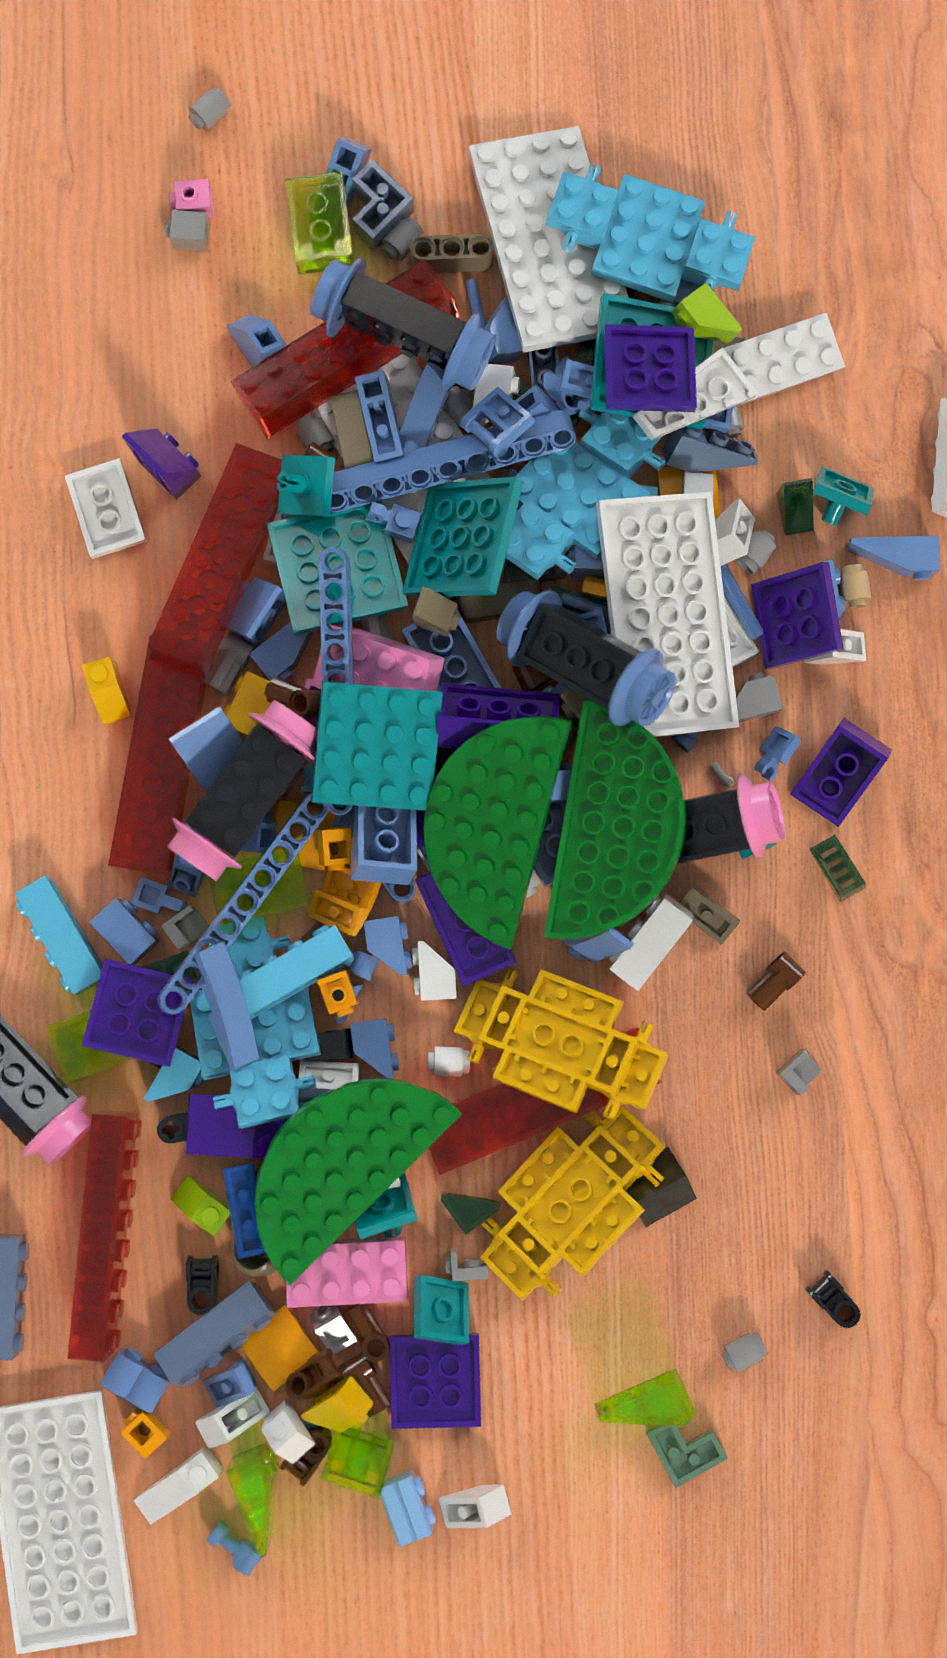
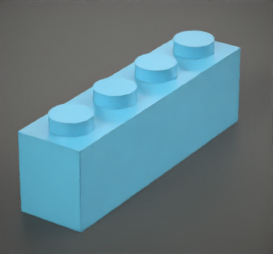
M45 875L14 893L18 899L15 902L17 909L23 917L28 916L33 925L30 927L34 938L38 942L42 941L48 950L45 952L48 962L53 968L57 966L62 974L59 980L68 993L72 992L73 995H80L97 985L103 964L52 877Z
M326 925L312 933L313 938L304 943L302 940L291 944L286 948L288 952L278 958L276 955L268 957L260 963L262 967L251 973L250 970H246L237 975L250 1019L255 1018L316 983L317 980L354 961L351 951L335 925L331 928Z

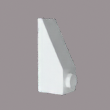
M204 1445L133 1501L150 1525H152L219 1478L224 1468L211 1450L208 1449L207 1445Z

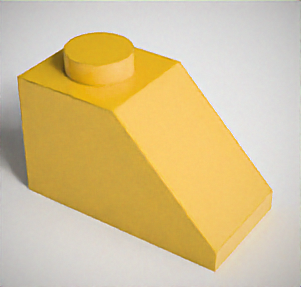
M109 656L82 664L90 695L102 723L106 725L132 717L116 661Z
M350 1376L326 1390L320 1396L313 1398L300 1417L303 1421L342 1433L352 1426L357 1429L363 1425L369 1418L367 1413L374 1402L355 1379Z

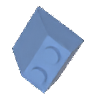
M255 577L252 583L248 581L244 585L240 593L242 599L237 607L232 606L229 609L224 620L227 622L225 627L229 632L257 648L285 606L286 600L282 588Z

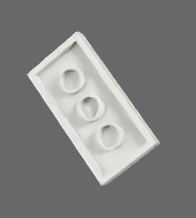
M827 313L723 348L758 392L755 398L738 404V406L845 368Z

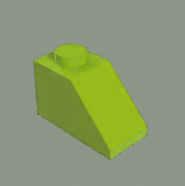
M707 282L684 298L671 312L679 327H694V337L729 343L743 330Z
M187 1174L171 1197V1200L191 1221L214 1237L230 1218L228 1202L189 1174Z

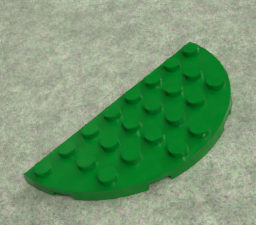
M583 700L544 938L563 940L592 937L612 928L615 929L636 917L650 905L669 881L677 865L685 837L686 807L683 789L677 771L664 748L640 724L632 720L626 725L617 726L611 722L609 711L588 700Z
M546 716L510 719L479 732L461 745L446 761L437 775L427 801L424 817L425 850L432 876L440 893L457 916L482 937L507 949H511L514 946L571 725L570 720Z
M377 1078L343 1084L340 1088L314 1097L292 1114L281 1126L269 1145V1150L265 1155L262 1166L259 1168L254 1198L258 1232L263 1247L280 1276L291 1285L463 1113L449 1100L432 1090L413 1085L407 1081Z

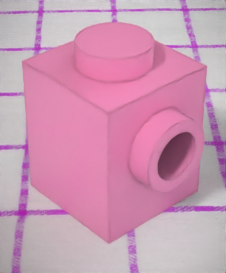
M209 179L174 181L175 192H170L172 210L207 213L208 218H214L213 193Z

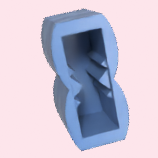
M120 1348L100 1384L114 1394L127 1399L138 1408L152 1414L170 1381L159 1363H147L142 1359L143 1355L134 1348Z

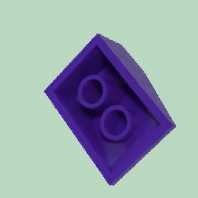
M158 429L126 432L122 435L123 440L136 460L176 500L201 477L197 469L199 463L188 452L183 455L177 449L179 443L168 432L163 435Z
M843 717L790 795L839 827L888 760L892 749Z
M189 1094L185 1154L265 1158L269 1145L283 1125L284 1119L240 1128L233 1105L215 1109L213 1096L220 1095Z

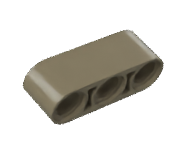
M485 234L417 237L410 246L411 264L415 271L423 274L485 271L493 264V242ZM484 251L486 253L483 255H477L475 252ZM448 252H456V253H458V254L455 255V256H448V255H447ZM420 253L429 254L427 257L418 256Z
M358 390L330 396L345 469L373 462L370 440Z
M540 580L499 584L496 595L458 596L460 614L464 623L499 619L505 607L517 594L523 591H529L535 595L542 593Z

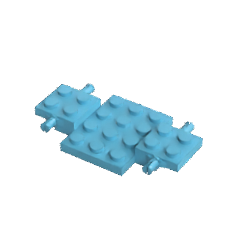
M595 164L589 166L586 178L563 171L545 225L558 229L566 235L562 245V250L565 252L569 243L568 253L574 251L576 243L598 250L590 275L670 302L674 301L681 279L701 286L707 282L713 291L715 286L739 290L755 237L733 229L737 219L735 212L730 221L732 211L726 212L723 224L719 225L702 218L700 219L705 201L627 174L623 175L619 190L597 182L601 168L597 165L595 173L592 174Z
M590 409L586 411L581 410L579 418L591 424V428L581 439V445L575 441L570 448L532 458L515 476L524 482L518 502L520 508L515 515L505 558L536 580L555 564L570 574L576 567V563L568 559L564 554L573 544L595 560H598L602 552L596 502L599 500L650 496L651 493L630 478L645 462L657 469V471L661 470L665 460L654 454L652 450L662 436L650 440L633 417L606 412L598 416Z
M262 916L250 919L227 951L237 975L246 970H250L252 973L261 968L260 963L273 956L275 950L290 946L291 941L289 935L272 939L267 930L266 919ZM233 923L219 926L220 932L224 935H230L234 929ZM309 987L251 1019L259 1059L233 1071L228 1064L208 1018V1015L212 1014V1010L203 990L197 991L190 1004L202 1078L208 1080L230 1075L232 1082L230 1094L213 1096L215 1109L233 1105L240 1128L289 1118L299 1109V1091L316 1088L314 1075L296 1079L292 1061L321 1055Z

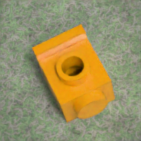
M335 827L315 830L318 843L319 865L327 866V871L345 869V864L351 863V828ZM332 843L337 848L334 854H330L329 845Z
M347 970L317 980L329 1015L336 1013L339 1018L355 1012L353 1006L358 1005L359 1002ZM337 989L342 990L344 993V998L341 1001H336L333 998V993Z
M136 1408L123 1421L127 1426L121 1434L146 1460L168 1438L172 1431L168 1427L166 1428L153 1413L151 1414L144 1410L140 1412ZM145 1423L151 1431L144 1433L141 1430V1424Z

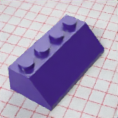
M442 683L441 712H438L437 747L458 749L479 732L510 719L534 716L558 718L560 694Z

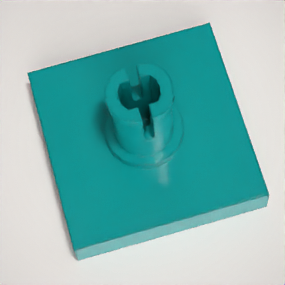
M282 455L281 473L277 477L280 483H276L279 490L277 513L330 517L335 458L328 456Z
M821 466L816 477L813 493L830 500L822 520L836 526L845 507L867 516L872 506L874 487Z
M405 1173L399 1177L401 1186L387 1189L355 1220L360 1239L381 1232L384 1233L385 1237L393 1238L390 1229H393L395 1236H398L402 1232V1225L418 1220Z
M425 1275L414 1277V1338L458 1345L468 1344L469 1283Z

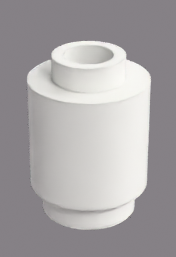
M434 1046V1051L428 1052L427 1068L428 1070H433V1076L462 1077V1074H469L470 1061L467 1060L470 1050H463L462 1047Z

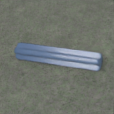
M724 564L720 566L724 596L742 623L748 636L754 640L763 634V629L729 568Z

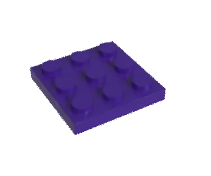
M605 324L604 369L606 410L696 411L694 327Z
M820 562L751 584L756 618L763 629V634L759 637L765 669L781 667L844 649L829 562Z
M105 959L82 1047L170 1067L185 1009L177 1014H167L159 1008L158 996L173 975ZM183 977L186 983L192 984L193 979ZM169 992L165 996L166 1006L170 1009L177 1008L180 1004L179 995L175 992Z
M469 1333V1343L464 1345L414 1338V1335H390L391 1429L481 1427L479 1333Z

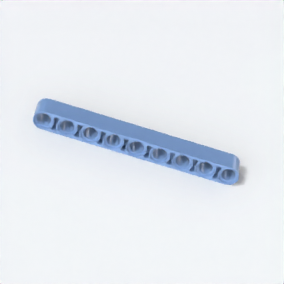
M562 410L533 417L535 423L508 446L507 453L500 458L495 457L489 452V447L476 435L470 434L405 452L402 457L378 463L373 461L334 472L330 512L345 511L570 448L576 441L571 417L566 411ZM497 427L488 429L495 437L501 433Z
M330 547L322 551L319 556L322 681L331 682L332 676L338 673L344 677L345 683L354 684L350 559L346 551ZM336 552L341 557V565L336 570H333L328 566L327 561L328 557ZM333 583H338L342 588V595L338 600H333L328 593L329 587ZM334 613H338L343 618V626L339 630H334L329 623L330 617ZM335 643L340 644L344 648V656L340 660H335L330 653V649ZM327 804V808L335 815H344L355 806L348 805L347 808H340L337 804Z
M308 795L299 803L160 992L158 1005L163 1012L177 1014L186 1008L205 982L194 954L200 952L202 945L205 943H210L214 946L224 942L226 949H229L327 815L329 809L326 803H318L320 813L317 816L311 815L307 810V803L311 801V795ZM292 824H297L302 828L303 836L301 839H295L290 835L289 828ZM274 848L284 850L286 859L283 863H278L273 859L272 851ZM257 871L267 874L269 880L266 887H260L255 883L254 876ZM240 895L248 896L250 899L251 907L248 911H242L238 908L237 898ZM222 919H228L233 923L234 929L230 935H224L220 932L219 923ZM188 967L194 968L198 973V979L194 984H188L183 979V972ZM169 992H175L180 997V1004L175 1009H170L165 1004V996Z

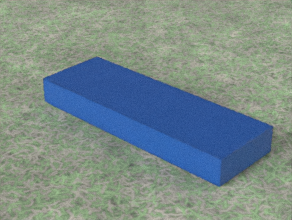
M253 1163L222 1168L237 1258L266 1253L258 1232L255 1217L256 1178Z

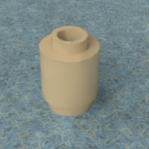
M863 564L842 567L840 588L845 604H849L850 609L867 606L866 601L872 599L868 571H865Z

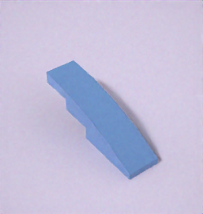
M427 363L425 365L399 432L403 453L427 447L438 424V417L449 394V389L446 392L441 390L445 373L444 369L440 372L429 367Z
M224 942L194 954L206 982L201 985V988L212 1010V1014L208 1015V1018L231 1070H236L259 1059L246 1001Z

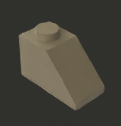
M422 587L413 613L414 625L448 637L450 630L456 631L461 614L457 613V603L429 588Z

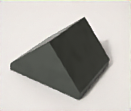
M668 1146L655 1158L652 1165L664 1177V1180L661 1182L652 1175L660 1183L655 1187L643 1175L637 1178L626 1190L645 1209L639 1216L645 1227L697 1199L685 1173Z

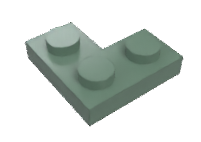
M672 1417L646 1431L675 1488L728 1459L712 1429L688 1443H685Z

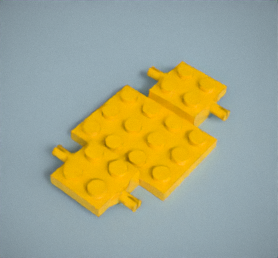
M507 968L501 984L490 983L482 979L476 981L454 1029L456 1034L470 1039L474 1043L467 1058L468 1061L479 1064L484 1049H494L502 1052V1057L493 1074L494 1080L574 1113H577L588 1086L590 1089L604 1094L609 1099L602 1114L606 1118L609 1117V1119L614 1120L620 1104L632 1105L644 1111L646 1110L667 1061L668 1053L652 1047L647 1042L654 1028V1025L650 1023L647 1024V1022L642 1021L636 1037L613 1029L623 1007L622 1000L540 969L529 996L512 989L519 973L515 970L512 971L510 968Z
M622 1105L618 1108L614 1120L609 1119V1117L603 1120L593 1109H589L587 1112L595 1120L586 1113L583 1118L595 1130L580 1146L560 1127H557L497 1191L517 1211V1214L504 1228H501L492 1217L486 1219L488 1223L484 1222L482 1227L494 1238L490 1247L480 1258L521 1300L524 1301L539 1286H542L554 1298L557 1293L550 1285L557 1292H560L562 1288L554 1282L550 1275L553 1268L563 1258L584 1277L645 1211L626 1192L629 1186L643 1175L655 1187L660 1183L652 1175L661 1182L664 1180V1177L652 1165L655 1158L666 1146Z

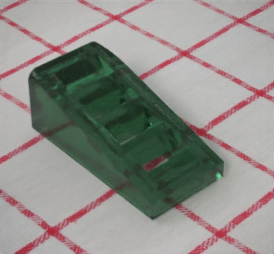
M836 835L810 848L811 854L840 902L865 888L866 883ZM835 847L836 852L824 859L822 858V853ZM838 858L842 859V862L830 869L827 865ZM847 868L848 872L835 879L834 874ZM853 878L854 883L844 889L840 887L841 884Z

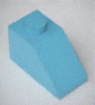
M176 1046L171 1066L161 1067L144 1099L150 1102L194 1089L195 1085L200 1087L204 1079L201 1074L199 1057Z

